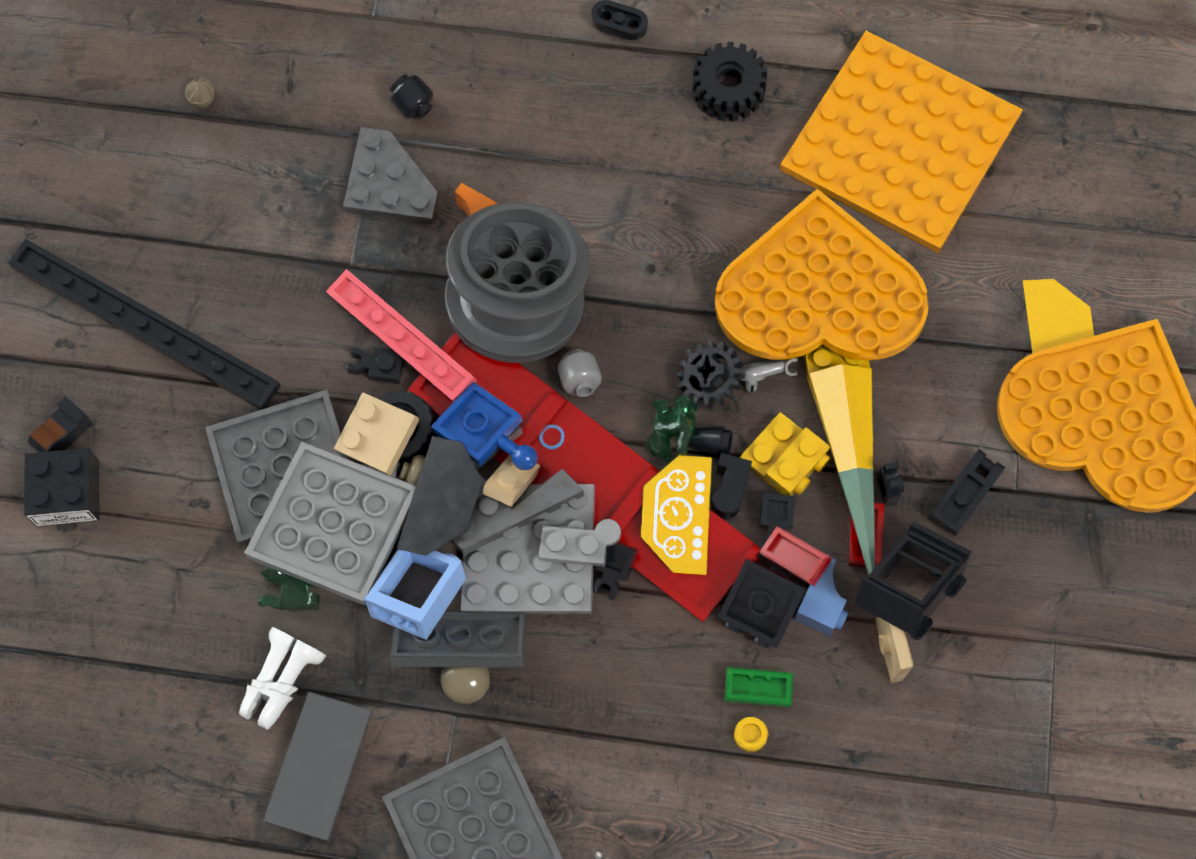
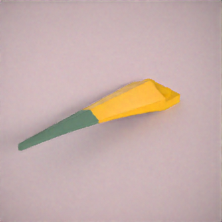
M819 346L817 349L804 355L807 381L829 446H831L830 449L869 575L875 568L872 368H870L869 360L851 359L839 355L825 346Z

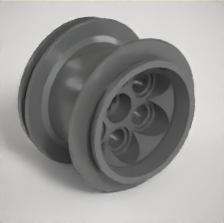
M507 202L491 205L476 211L462 221L455 229L446 250V268L449 278L445 287V306L452 328L458 337L469 348L482 356L508 363L536 361L562 348L573 336L582 318L584 310L583 288L587 282L590 270V257L587 245L574 225L560 214L548 208L530 203Z

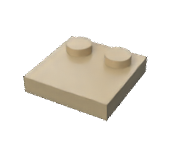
M362 392L333 449L391 476L420 419L413 414Z

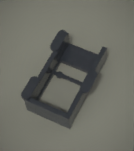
M913 522L908 531L872 572L863 578L854 604L909 633L912 639L921 640L932 627L933 620L930 616L946 596L955 597L966 584L967 580L963 574L972 551ZM912 547L948 566V569L943 573L939 568L932 567L907 554V552ZM902 558L929 571L931 575L940 577L922 600L884 581Z

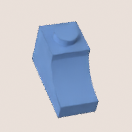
M831 558L832 561L814 587L809 586L794 619L827 636H831L834 628L841 630L849 613L843 610L847 600L840 597L834 586L833 569L836 560Z

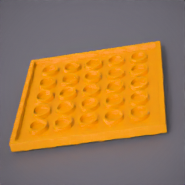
M866 30L781 162L779 170L814 189H819L822 193L939 253L1021 116L1023 109Z

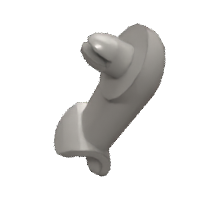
M798 357L786 360H767L744 365L740 369L745 373V378L739 380L745 381V389L748 393L751 392V387L752 392H755L758 385L757 381L763 380L767 376L782 372L789 376H796L797 370L788 368V365L791 362H797Z

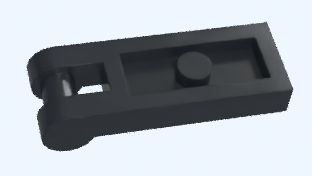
M981 449L977 450L928 517L954 536H956L1006 468L999 462L995 464L986 457L987 454ZM979 467L988 475L986 476V478H984L983 476L975 472V470Z

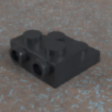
M747 558L717 618L723 620V626L733 632L741 633V631L752 635V641L768 649L771 646L777 648L807 587Z

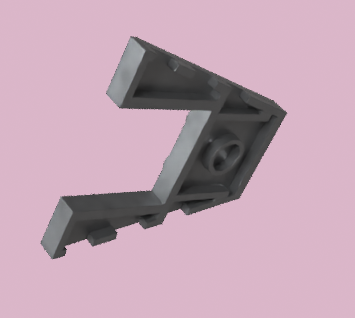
M518 425L508 438L512 441L516 440L523 434L522 427ZM498 447L481 466L472 461L476 469L478 470L501 452L502 449ZM561 469L512 509L510 506L482 494L486 481L480 475L483 481L468 529L452 539L451 542L463 555H466L502 537V533L516 526L521 528L529 524V520L545 512L549 514L562 508L561 504L571 499L577 498L578 500L585 496L584 491Z

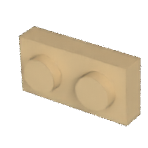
M509 455L487 480L482 494L512 507L536 478L540 465L536 463L530 470H520L514 466L512 456Z

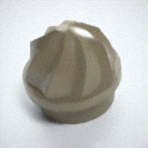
M202 77L199 79L193 78L185 88V96L188 102L199 108L206 107L212 103L215 95L213 84Z

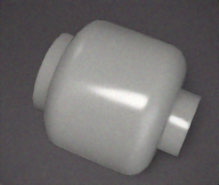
M581 349L571 350L564 354L558 364L557 372L563 389L572 396H590L601 384L602 375L597 360L593 354Z

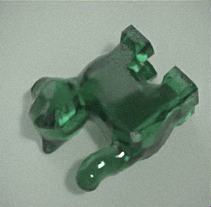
M686 396L674 397L675 407H667L668 401L665 400L653 401V407L656 409L653 422L654 431L645 441V448L653 456L663 457L666 461H670V440L673 438H678L676 449L679 455L687 453V446L696 429L695 414L697 405Z
M265 566L264 571L260 572L265 577L264 580L266 582L283 584L279 598L271 595L262 596L258 599L259 606H270L275 609L291 612L305 609L319 610L320 595H317V592L308 593L309 587L317 586L268 566Z

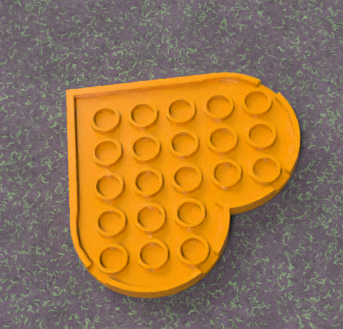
M819 189L810 194L727 266L718 281L715 294L716 317L728 339L749 354L772 360L797 358L812 352L822 344L831 351L851 359L867 361L885 359L904 351L918 338L924 328L929 309L927 289L916 269Z
M1158 319L1032 353L1020 360L1003 381L997 399L998 421L1007 441L1028 461L1057 471L1083 469L1090 483L1103 497L1122 508L1136 512L1152 513L1174 508L1187 500L1196 491V408Z

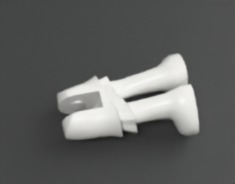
M274 627L269 632V640L271 642L269 654L257 679H252L251 686L247 685L239 710V715L248 720L255 714L262 700L266 701L267 703L258 719V726L267 730L274 725L287 704L293 699L290 695L298 690L293 685L302 669L307 664H320L326 657L324 653ZM292 650L281 676L277 682H273L283 659Z

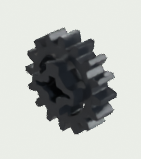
M712 340L708 342L707 348H703L698 343L697 352L695 353L687 350L686 353L689 359L687 361L680 360L679 364L684 369L676 372V376L681 380L677 386L684 392L683 396L689 402L693 400L696 407L700 408L704 403L708 409L713 408L714 402H718L721 407L725 406L724 398L726 397L734 400L735 396L732 391L734 389L742 390L743 387L738 382V379L745 378V373L740 369L744 364L740 358H737L738 354L733 348L728 350L724 342H721L717 347ZM719 358L727 361L729 366L721 364ZM693 383L700 386L702 392L694 389Z

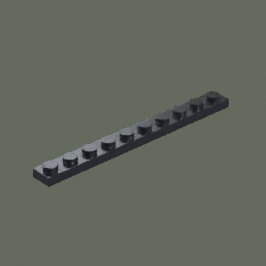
M27 239L23 241L7 262L14 270L260 410L267 407L281 387L277 380Z

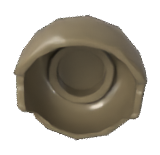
M443 667L440 682L444 694L453 702L459 704H471L481 700L490 685L488 667Z

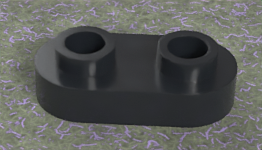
M610 0L599 1L592 8V24L600 31L629 40H638L647 33L648 18L639 9ZM608 17L610 18V20L605 21L602 20V18ZM630 26H637L638 28L631 29V28H629V27H630Z

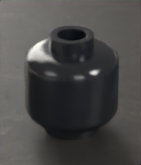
M404 74L389 89L391 92L390 102L407 119L416 116L421 119L433 108L430 104L434 96L433 91L417 75L408 76Z

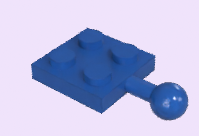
M472 382L431 426L433 433L440 438L462 442L471 460L479 466L498 447L512 456L514 466L520 470L532 469L538 460L537 452L530 445L519 446L508 438L522 422L521 414L475 382Z

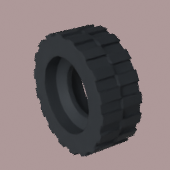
M397 390V392L393 393L390 391L378 399L413 414L420 419L414 435L409 439L398 461L400 463L404 461L411 463L415 455H424L428 452L432 436L436 437L431 426L436 422L437 416L433 413L432 407L415 393L410 391L404 392L403 390Z

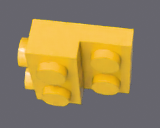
M780 412L740 458L752 461L750 470L779 494L792 496L796 493L799 496L811 482L808 477L814 470L821 472L831 458L828 454L831 446L807 427L804 430Z

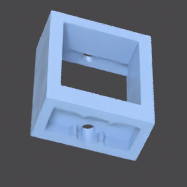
M398 549L364 599L370 616L427 640L466 580L462 562L451 553L443 554L435 550L425 556ZM413 562L443 574L421 609L390 597Z

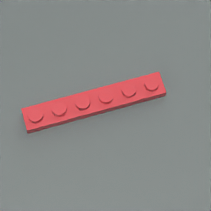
M347 269L326 291L329 296L453 402L472 382H477L468 371Z

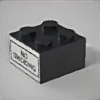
M90 448L25 454L24 515L35 526L100 520L99 459Z

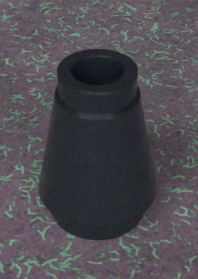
M725 426L687 428L685 446L720 457L721 453L730 454L733 440L732 430H726Z

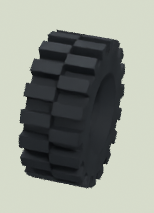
M728 42L727 47H722V43L715 44L714 51L710 47L704 51V57L702 55L698 57L697 65H694L692 91H694L693 98L695 102L699 101L698 107L702 111L707 108V115L712 118L715 114H718L720 121H725L726 116H731V122L738 121L740 114L745 119L750 116V109L755 113L759 109V103L762 104L766 91L767 67H763V58L760 56L756 59L757 51L752 48L747 52L746 45L740 43L739 48L734 47V42ZM731 73L740 77L741 83L735 87H727L720 84L718 78L723 74Z

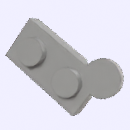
M611 519L600 521L596 525L595 531L543 526L539 559L541 561L605 567L606 547L612 546L619 541L621 529L618 523Z

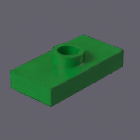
M727 667L724 702L791 708L793 673Z

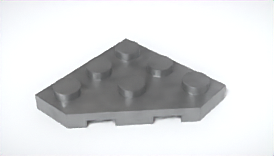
M361 127L343 204L344 211L433 224L439 198L437 190L390 131Z

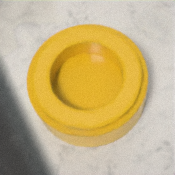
M755 717L742 719L738 722L734 731V740L737 746L746 752L760 750L768 738L766 725Z

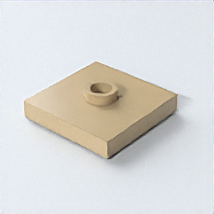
M876 617L875 622L879 634V646L885 657L891 683L903 681L914 666L905 631Z

